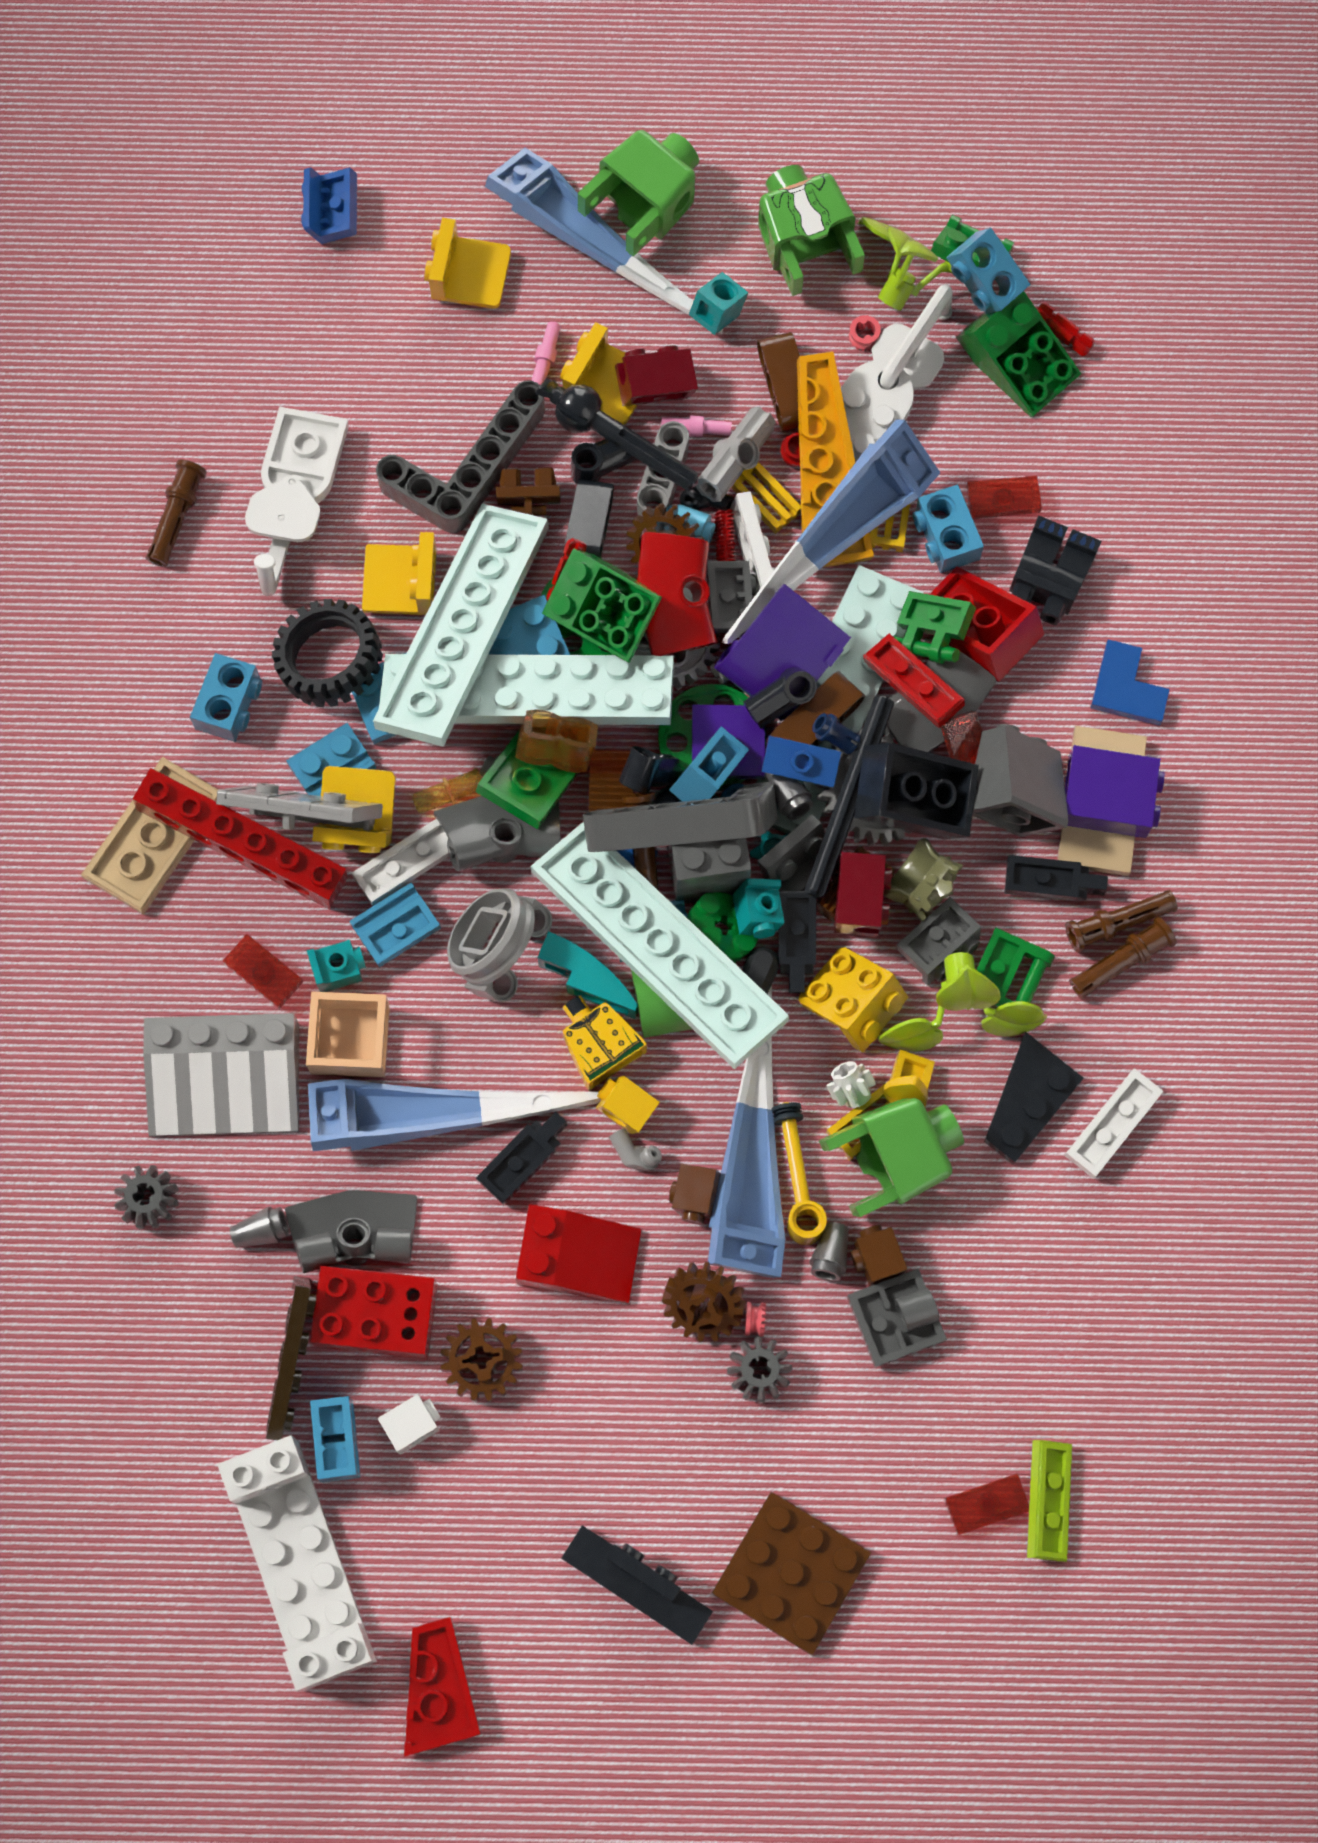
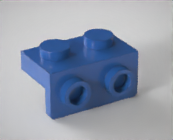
M311 167L304 169V182L302 183L303 214L301 216L304 230L320 244L357 235V173L350 167L324 175L318 174Z

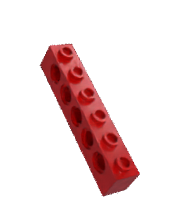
M152 768L149 769L132 798L137 811L329 910L347 880V871L343 866L224 805L216 804V801Z

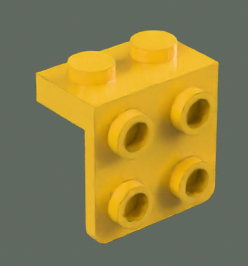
M442 217L440 229L434 230L432 235L431 250L435 251L433 261H427L424 280L429 282L431 298L491 309L498 308L501 304L511 257L510 247L501 243L458 237L456 219Z
M595 322L590 332H584L580 337L576 348L578 353L573 361L568 360L565 363L560 379L565 389L571 385L580 384L592 387L599 394L603 402L602 411L624 425L629 421L637 405L622 406L615 365L623 363L622 358L626 352L609 345L608 328Z
M339 766L326 767L322 773L321 796L324 795V792L346 794V800L381 803L383 805L382 818L375 819L374 827L369 831L319 823L313 827L312 841L322 842V848L330 850H344V844L359 845L358 851L365 853H380L381 847L386 848L392 841L395 774L392 771Z
M841 947L808 984L805 992L799 995L798 1000L806 1009L839 1027L852 1047L863 1053L878 1038L882 1029L901 1010L909 997L893 973L850 949Z

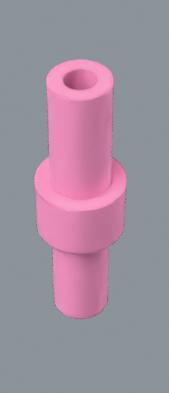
M548 322L542 345H538L534 357L536 367L532 381L537 382L539 385L546 380L549 368L554 366L558 353L555 347L561 325L556 322Z
M690 415V419L662 417L661 426L670 421L679 422L687 428L690 437H703V434L731 435L732 422L704 420V416Z

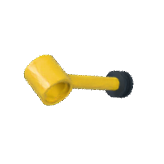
M784 1102L774 1106L772 1113L774 1114V1124L782 1125L796 1203L792 1206L789 1214L787 1231L791 1239L796 1243L811 1245L821 1238L826 1226L827 1217L821 1205L810 1201L797 1122L803 1120L802 1110H800L801 1103ZM802 1215H810L816 1220L817 1227L811 1231H804L798 1227L796 1220Z

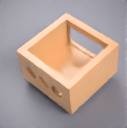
M311 992L306 1066L310 1074L385 1077L390 1004L386 995Z

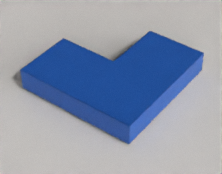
M1108 639L1090 708L1160 726L1163 721L1170 689L1136 681L1135 677L1142 648Z

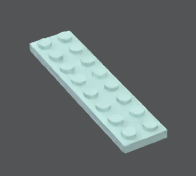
M481 504L373 720L376 730L444 747L549 529L548 519Z
M858 565L832 620L851 639L845 645L844 651L833 665L828 667L816 682L817 690L830 676L840 671L866 696L860 706L842 723V725L856 733L862 729L872 701L878 695L884 679L864 662L863 655L889 633L893 637L904 638L907 630L902 629L897 624L907 595L909 591L924 593L861 565ZM824 740L819 747L832 749L831 746L833 744ZM766 773L764 779H758L756 783L769 782ZM799 780L812 794V808L802 817L789 820L786 815L780 814L777 806L778 820L771 827L788 834L811 814L820 820L822 816L821 811L826 807L827 801H819L816 797L825 791L824 788L816 786L815 783Z
M385 654L379 708L406 654ZM488 654L455 723L671 725L673 656L634 655L631 662L628 663L615 655Z
M584 822L531 865V872L734 1070L789 1022V1015L616 850L588 852Z

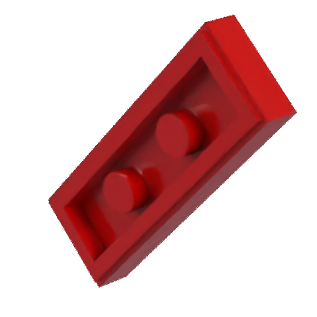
M890 633L863 655L864 662L937 728L944 725L965 706V699Z

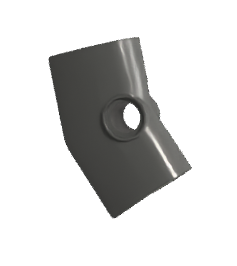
M960 652L959 659L955 663L945 661V663L940 664L931 662L929 659L925 665L965 699V706L944 725L937 728L897 692L889 697L894 701V707L884 735L891 732L899 745L930 753L966 728L995 686L996 678L962 652Z
M483 796L434 811V816L448 837L447 849L453 867L458 872L487 863L491 859L499 863H508L514 860L517 855L541 858L560 842L559 801L538 829ZM498 838H506L510 842H502Z
M348 1190L285 1208L291 1236L303 1273L318 1270L320 1266L329 1267L343 1262L351 1266L361 1265L367 1260L410 1263L417 1209L416 1195ZM352 1239L361 1240L358 1244L347 1243Z

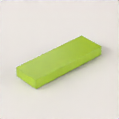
M1032 1440L1027 1558L1067 1562L1072 1444Z

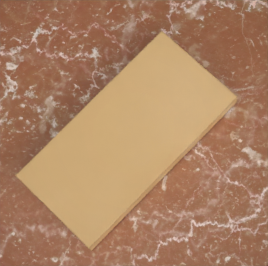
M1075 726L1072 747L1077 745L1145 756L1147 736ZM1067 826V828L1061 829L1057 860L1081 862V866L1089 867L1090 871L1129 876L1131 873L1135 836Z
M162 757L154 770L217 802L218 789L166 758ZM132 800L81 876L86 881L144 915L194 840L137 811Z

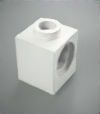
M418 1394L378 1418L394 1448L400 1455L440 1431L435 1422L440 1420L441 1417L430 1398L423 1402Z

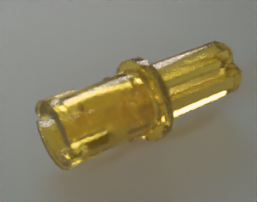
M477 768L449 780L444 777L442 778L443 782L412 795L415 808L418 813L422 814L449 802L454 805L456 804L455 800L474 793L477 784L482 778Z

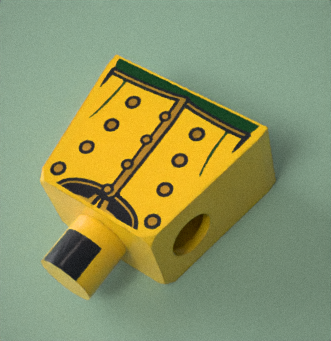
M580 995L571 999L563 1006V1010L573 1022L562 1031L563 1038L588 1091L647 1053V1044L644 1039L608 1003H602L591 1011Z

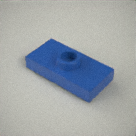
M769 736L761 772L834 788L841 751Z

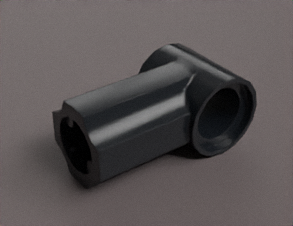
M607 439L595 444L582 443L572 451L570 475L575 484H577L578 479L599 482L601 476L638 459ZM586 462L591 463L594 466L590 468H583L582 466H580V464Z
M791 667L786 669L778 679L744 700L743 704L757 726L762 729L798 704L809 702L816 693L817 684L815 679L805 670ZM795 677H804V690L798 694H791L789 690L790 682Z
M632 746L619 782L632 790L649 793L651 787H668L670 784L675 783L683 771L680 768L679 759L671 754L654 753L642 747Z

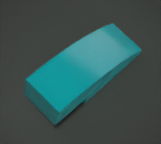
M548 931L537 957L538 966L568 978L566 983L568 994L576 997L581 995L584 1000L596 1005L606 1002L617 1013L636 1019L638 1004L622 982L589 952L573 942Z

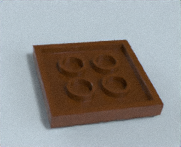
M770 1492L711 1594L813 1656L871 1552L775 1493Z

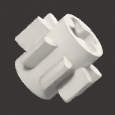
M849 1061L834 1068L831 1073L834 1082L827 1084L826 1087L832 1099L837 1100L839 1106L845 1104L848 1108H857L869 1101L871 1098L869 1088L875 1086L876 1082L870 1070H866L864 1064L861 1063L857 1066L855 1062Z

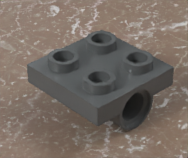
M919 1268L847 1295L874 1368L947 1340L939 1321L940 1317L935 1300L930 1290L925 1286Z

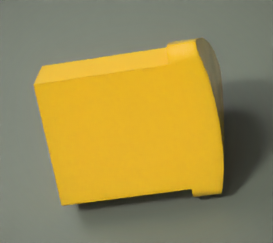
M900 1049L895 1059L890 1081L885 1084L883 1093L896 1100L917 1098L922 1101L925 1107L935 1061Z

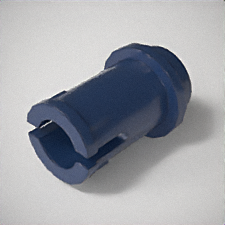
M823 713L817 717L813 724L812 731L818 740L830 742L847 755L857 748V745L853 744L851 740L856 743L860 742V735L839 723L837 717L833 714L827 715Z

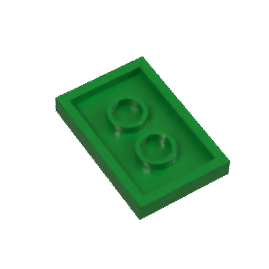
M523 724L477 784L475 792L538 829L590 759V750L594 749L553 724Z

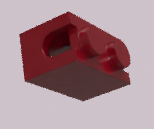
M670 345L659 348L654 353H645L644 349H635L624 354L625 356L622 358L623 363L615 365L622 406L688 399L698 390L690 348L678 350V346Z
M841 852L838 868L834 933L878 937L881 925H888L889 903H883L884 890H890L892 868L885 867L886 855Z

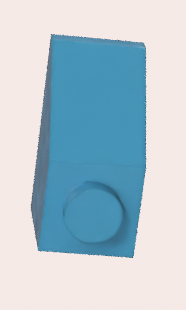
M721 726L669 791L681 801L710 799L749 749Z

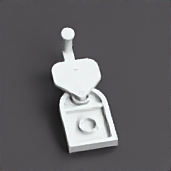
M941 285L937 289L912 328L903 324H893L885 328L872 347L873 361L857 367L841 387L855 463L870 443L875 444L896 419L906 420L913 406L914 389L929 386L944 364V353L940 346L927 339L926 336L938 319L946 320L952 315L953 291L949 285Z
M279 407L261 469L264 489L252 495L245 515L246 525L252 533L273 538L269 553L258 555L254 559L260 589L265 596H272L276 592L290 541L304 542L310 539L316 531L320 517L318 503L324 500L332 488L349 428L348 419Z

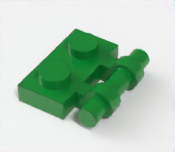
M909 591L897 624L907 631L904 638H894L916 657H928L931 662L940 664L945 663V661L955 663L959 659V649L949 647L948 645L951 638L964 641L976 607L967 601ZM923 633L934 635L932 643L921 641Z

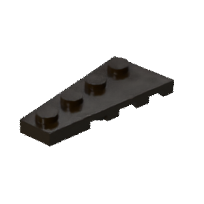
M294 1276L292 1289H294L292 1303L288 1307L285 1322L286 1336L280 1350L277 1368L278 1377L274 1383L266 1426V1439L276 1441L282 1439L283 1430L291 1431L295 1408H289L288 1404L290 1394H298L302 1370H296L295 1368L298 1354H306L309 1332H303L305 1317H313L317 1297L316 1294H310L309 1278Z

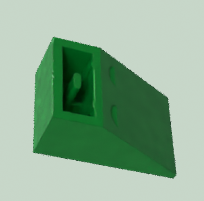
M1024 291L1001 311L989 314L984 312L956 336L974 364L1030 417L1037 414L1082 374Z
M573 548L542 614L630 663L662 597L621 569L594 554Z

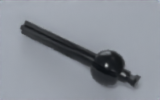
M547 378L538 387L535 394L549 398L550 402L556 405V418L565 430L572 433H587L593 430L686 491H690L693 484L697 482L698 472L602 411L603 402L599 394L592 387L580 384L571 385L565 389L559 386L555 380Z

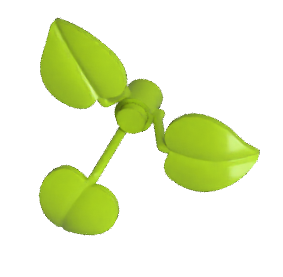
M862 217L859 220L858 225H865L876 235L891 242L896 252L891 271L887 276L888 280L878 295V298L888 306L901 311L911 294L917 297L920 290L940 273H952L951 264L945 260L944 263L940 264L917 285H914L916 277L907 272L914 256L936 262L938 257L925 245L915 241L911 236L895 227L868 217ZM907 255L902 268H898L901 257Z
M959 952L950 954L944 959L946 981L941 983V989L936 994V1002L939 1005L936 1018L932 1022L925 1018H915L901 1022L878 1037V1042L885 1046L908 1052L930 1049L943 1040V1031L938 1028L942 1025L945 1009L951 1011L970 1010L971 1008L983 1009L988 1017L982 1020V1028L990 1034L1005 1037L1024 1034L1025 1031L1029 1032L1035 1029L1047 1019V1014H1044L1039 1006L1024 1001L1009 1002L999 1006L996 1010L992 1009L991 1006L995 1005L1001 998L1000 990L990 979L975 970L974 957L971 954Z

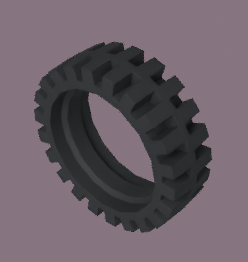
M324 599L323 607L318 601L310 603L311 610L307 611L302 606L297 609L300 615L297 619L293 615L286 619L289 627L281 625L277 631L280 638H274L273 646L275 650L272 651V658L280 679L297 699L300 698L308 705L313 702L316 707H324L326 701L330 707L338 706V698L347 703L352 700L351 692L354 691L359 696L364 692L361 686L363 683L368 686L373 683L374 679L371 673L378 675L380 670L378 662H382L383 654L380 650L382 649V644L378 633L362 610L360 611L352 603L348 605L344 600L338 599L335 604L332 599ZM335 626L350 628L357 633L360 642L357 655L344 671L331 678L321 680L306 679L298 673L295 661L300 648L310 636L322 629Z

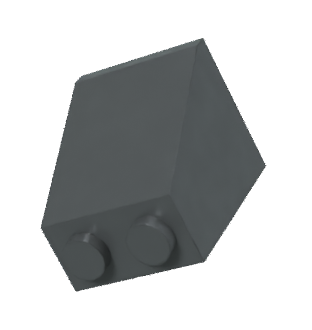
M1000 724L996 728L982 731L975 763L979 765L972 816L1019 837L1067 828L1068 812L1061 751L1048 746L1047 741L1044 739L1029 737L1020 733V729L1014 725Z
M746 838L667 845L676 901L684 900V903L697 902L706 893L721 892L733 895L747 878L750 879L751 864Z

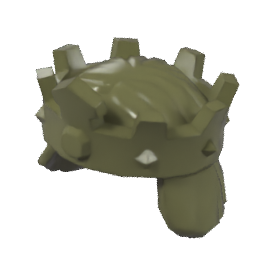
M921 838L906 862L903 863L891 879L890 890H884L883 897L903 903L909 909V913H915L922 922L930 915V910L939 904L945 897L953 895V882L963 865L952 861L951 857L939 855L928 839Z

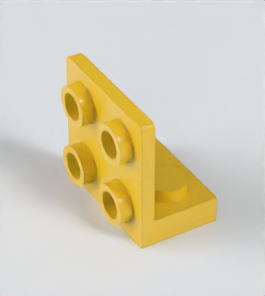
M420 532L419 545H366L362 611L364 613L427 614L434 600L437 547L434 532Z

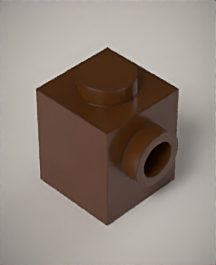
M680 1164L678 1179L673 1181L670 1188L669 1201L672 1204V1209L682 1216V1221L704 1225V1220L711 1219L721 1176L717 1169Z
M879 1224L859 1232L861 1237L855 1240V1250L850 1251L857 1273L864 1272L869 1287L907 1272L908 1269L892 1227L882 1230Z

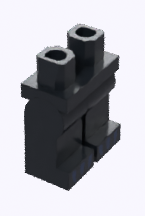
M1038 515L1009 591L1012 592L1011 594L1029 603L1035 601L1044 605L1040 618L1044 622L1056 626L1064 614H1069L1102 541L1072 529L1058 564H1055L1054 561L1068 527Z

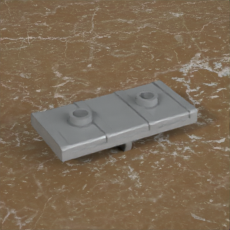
M257 783V786L248 785L219 789L216 802L219 805L250 809L249 814L283 818V829L287 830L294 829L295 820L369 831L373 829L375 819L382 818L383 809L381 803L346 800V794L324 792L323 796H316L293 791H279V785L269 783Z

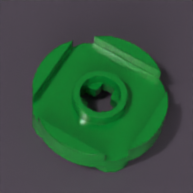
M721 892L706 893L702 895L687 914L686 918L734 963L747 956L758 941V938H755L754 935H739L733 896ZM721 922L727 926L729 931L724 935L720 928L715 927V924Z

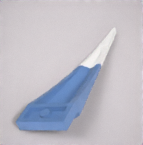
M523 148L488 175L485 187L497 194L501 199L511 203V210L677 309L689 314L693 304L692 299L668 281L638 253L634 257L626 251V242L594 210L586 217L578 212V193L551 163L529 149Z
M896 419L875 444L870 443L725 635L722 643L730 644L744 633L783 583L792 590L796 589L860 538L920 497L937 478L940 471L905 420Z
M771 986V988H770V990H769V992H768V996H769L771 999H772V986ZM771 1037L750 1055L745 1062L709 1228L712 1229L708 1262L712 1266H723L726 1269L770 1278H780L786 1239L778 1178L774 1114L772 1113Z
M351 1079L308 1083L311 1145L313 1151L351 1147V1150L355 1151L597 1104L601 1099L597 1097L598 1092L523 1093L465 1091L401 1086Z

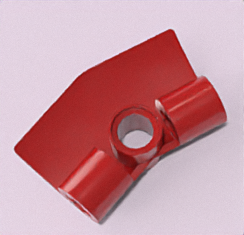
M645 532L642 534L637 581L662 597L645 631L652 656H664L683 650L692 651L718 643L707 605L710 591L706 582L709 542L706 540L657 532ZM684 587L691 591L692 602L685 598Z

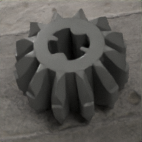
M150 1165L146 1175L140 1166H135L134 1174L136 1177L131 1179L128 1175L123 1174L121 1179L127 1184L126 1188L116 1187L114 1190L117 1196L123 1198L114 1204L115 1209L125 1211L122 1220L127 1224L135 1219V1226L140 1230L145 1227L147 1220H149L150 1225L154 1229L159 1228L157 1217L162 1215L164 1219L171 1220L172 1215L166 1210L167 1206L174 1208L179 1205L177 1199L169 1197L179 1191L178 1186L175 1183L168 1184L171 1175L167 1171L158 1175V1168L155 1165ZM149 1190L153 1195L149 1197L150 1203L145 1205L141 1199L144 1198L143 1192Z
M755 1337L754 1350L750 1348L746 1341H742L740 1348L745 1357L736 1352H732L730 1355V1359L741 1366L727 1368V1375H740V1378L735 1380L731 1387L733 1390H737L745 1384L747 1388L743 1394L744 1400H748L751 1397L753 1390L757 1391L758 1403H764L765 1390H768L771 1397L777 1399L780 1394L774 1383L785 1388L790 1383L787 1378L779 1375L792 1372V1365L779 1364L780 1361L787 1357L788 1352L781 1350L774 1355L772 1352L777 1342L773 1339L769 1342L767 1349H762L761 1337ZM759 1361L765 1362L767 1364L765 1370L770 1375L765 1378L764 1374H762L760 1379L754 1378V1369L750 1367V1364L754 1362L757 1366Z

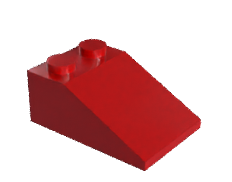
M958 566L929 594L971 602L976 607L964 641L951 638L949 646L959 649L960 652L977 662L991 673L997 682H1000L1045 635L1037 606Z
M529 1204L515 1278L517 1285L629 1304L642 1229L568 1210Z

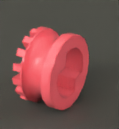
M868 315L856 317L850 325L849 341L852 343V346H855L857 350L869 351L880 337L881 326L874 317ZM868 327V329L871 328L874 334L872 337L866 335L864 338H861L855 331L858 329L864 330Z
M752 1302L746 1303L745 1336H750L751 1333L755 1332L759 1337H764L765 1323L761 1322L765 1321V1318L762 1317L766 1315V1303L761 1302L759 1306H753Z

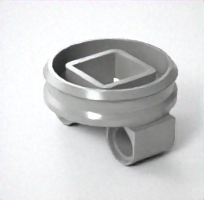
M506 888L491 890L474 900L457 920L447 947L449 965L455 973L461 975L467 981L464 987L478 997L501 1002L510 1000L518 988L517 977L510 968L520 958L531 937L540 938L548 933L552 926L550 910L535 898L518 896L513 890ZM498 922L499 925L497 926L487 947L485 948V950H482L495 924Z

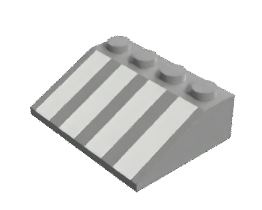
M294 1013L144 1018L143 1056L149 1137L299 1132V1022Z

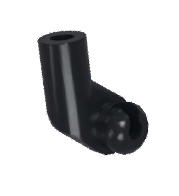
M695 486L690 491H682L679 500L681 505L695 510L711 506L718 510L726 511L730 509L734 498L726 494L721 501L712 502L709 498L702 496Z

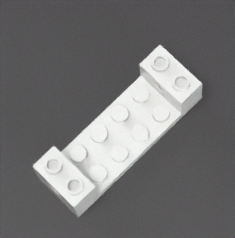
M290 1435L218 1463L217 1466L229 1500L236 1504L287 1648V1651L283 1652V1656L295 1690H308L377 1662L299 1441Z

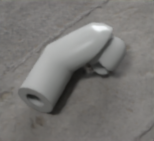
M625 1128L609 1136L621 1161L628 1168L650 1171L657 1168L662 1159L661 1151L656 1146L651 1145L649 1148L634 1146Z

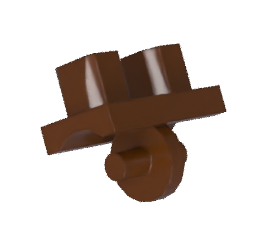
M553 468L535 469V486H521L520 469H502L500 487H496L497 505L525 504V506H511V510L533 516H546V505L532 504L561 503L560 485H556Z

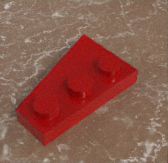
M448 1617L413 1627L404 1757L481 1735L452 1618Z

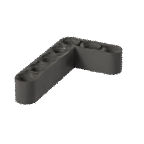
M527 380L520 382L513 389L447 484L402 457L387 455L376 466V474L381 492L448 533L462 531L499 481L502 469L509 467L545 414L544 397L535 394L540 385L537 382ZM527 399H533L536 401V403L531 406H526L522 404V402ZM507 426L518 428L512 433L502 431ZM488 453H495L498 455V457L494 460H486L483 458ZM391 473L401 474L396 480L386 479ZM470 480H475L480 483L474 488H467L464 486V484ZM421 490H426L431 493L425 498H418L415 496V494ZM449 508L460 510L458 514L453 516L444 514Z
M772 782L745 785L731 797L603 809L583 814L588 852H605L755 837L764 834L778 820L774 783Z

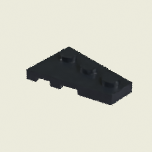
M1025 1031L984 1142L1014 1165L1084 1078Z

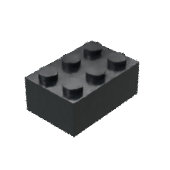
M890 742L864 746L854 818L940 839L970 837L979 765Z

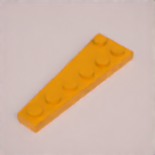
M834 351L799 356L797 359L802 533L855 464ZM867 533L823 567L871 560L874 554L870 534Z

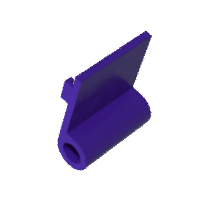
M783 583L739 641L734 640L724 650L715 663L714 668L749 696H752L778 679L786 669L791 667L805 670L817 682L826 669L831 667L844 651L843 648L851 637ZM795 677L790 682L789 690L791 694H798L804 690V677ZM797 706L778 717L780 721L785 720Z

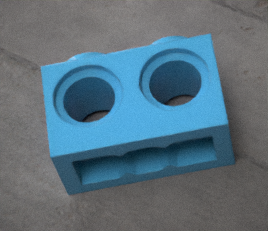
M991 227L975 232L946 257L951 264L953 275L965 284L972 294L971 299L978 309L984 311L985 314L1001 311L1031 285ZM973 252H976L979 257L978 267L973 262ZM994 280L999 286L998 295L993 290L992 284Z
M958 484L918 497L916 510L913 512L914 524L918 532H924L928 542L925 544L928 558L931 563L936 562L940 573L952 570L956 566L961 567L979 561L984 545ZM943 511L948 517L939 519L934 517L931 512ZM953 541L959 544L961 548L951 550L944 543Z
M218 653L214 654L190 715V720L195 730L236 742L239 732H244L248 726L250 703L252 699H258L262 689L263 681L260 679L256 665ZM239 677L243 679V682L238 687L230 688L226 686L232 678ZM226 709L231 711L230 715L224 720L214 719L215 714L220 710Z
M349 1396L310 1401L317 1479L324 1483L361 1478L353 1400Z

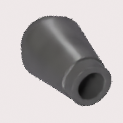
M766 773L768 781L774 783L775 799L780 814L786 815L789 820H794L810 811L813 806L811 801L812 794L799 780Z
M269 1206L237 1223V1225L230 1226V1235L236 1248L280 1243L282 1238L289 1236V1226L282 1208L273 1209Z
M837 1222L827 1223L826 1229L809 1261L812 1266V1275L826 1281H839L841 1274L846 1272L849 1231L847 1226Z

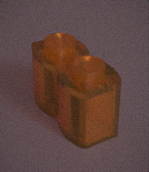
M527 710L518 735L515 757L533 765L552 764L558 769L567 772H585L588 769L596 747L598 725L584 718H561L557 714L546 710Z

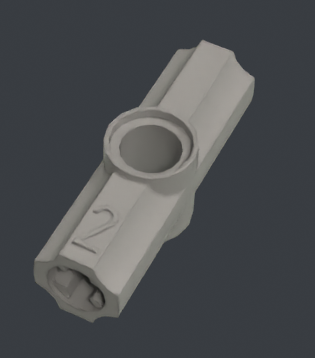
M760 407L751 408L730 437L719 440L715 444L713 459L697 479L698 484L696 488L702 496L709 498L712 502L721 501L742 472L747 469H753L757 465L760 456L759 450L774 431V425L776 424L771 413L765 412Z

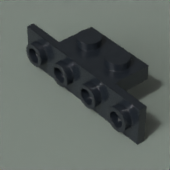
M582 1525L561 1559L693 1645L713 1611L680 1590L681 1588L675 1585L678 1577L660 1565L654 1571L643 1564L642 1560L645 1555L627 1543L624 1544L622 1549L615 1544L613 1546Z

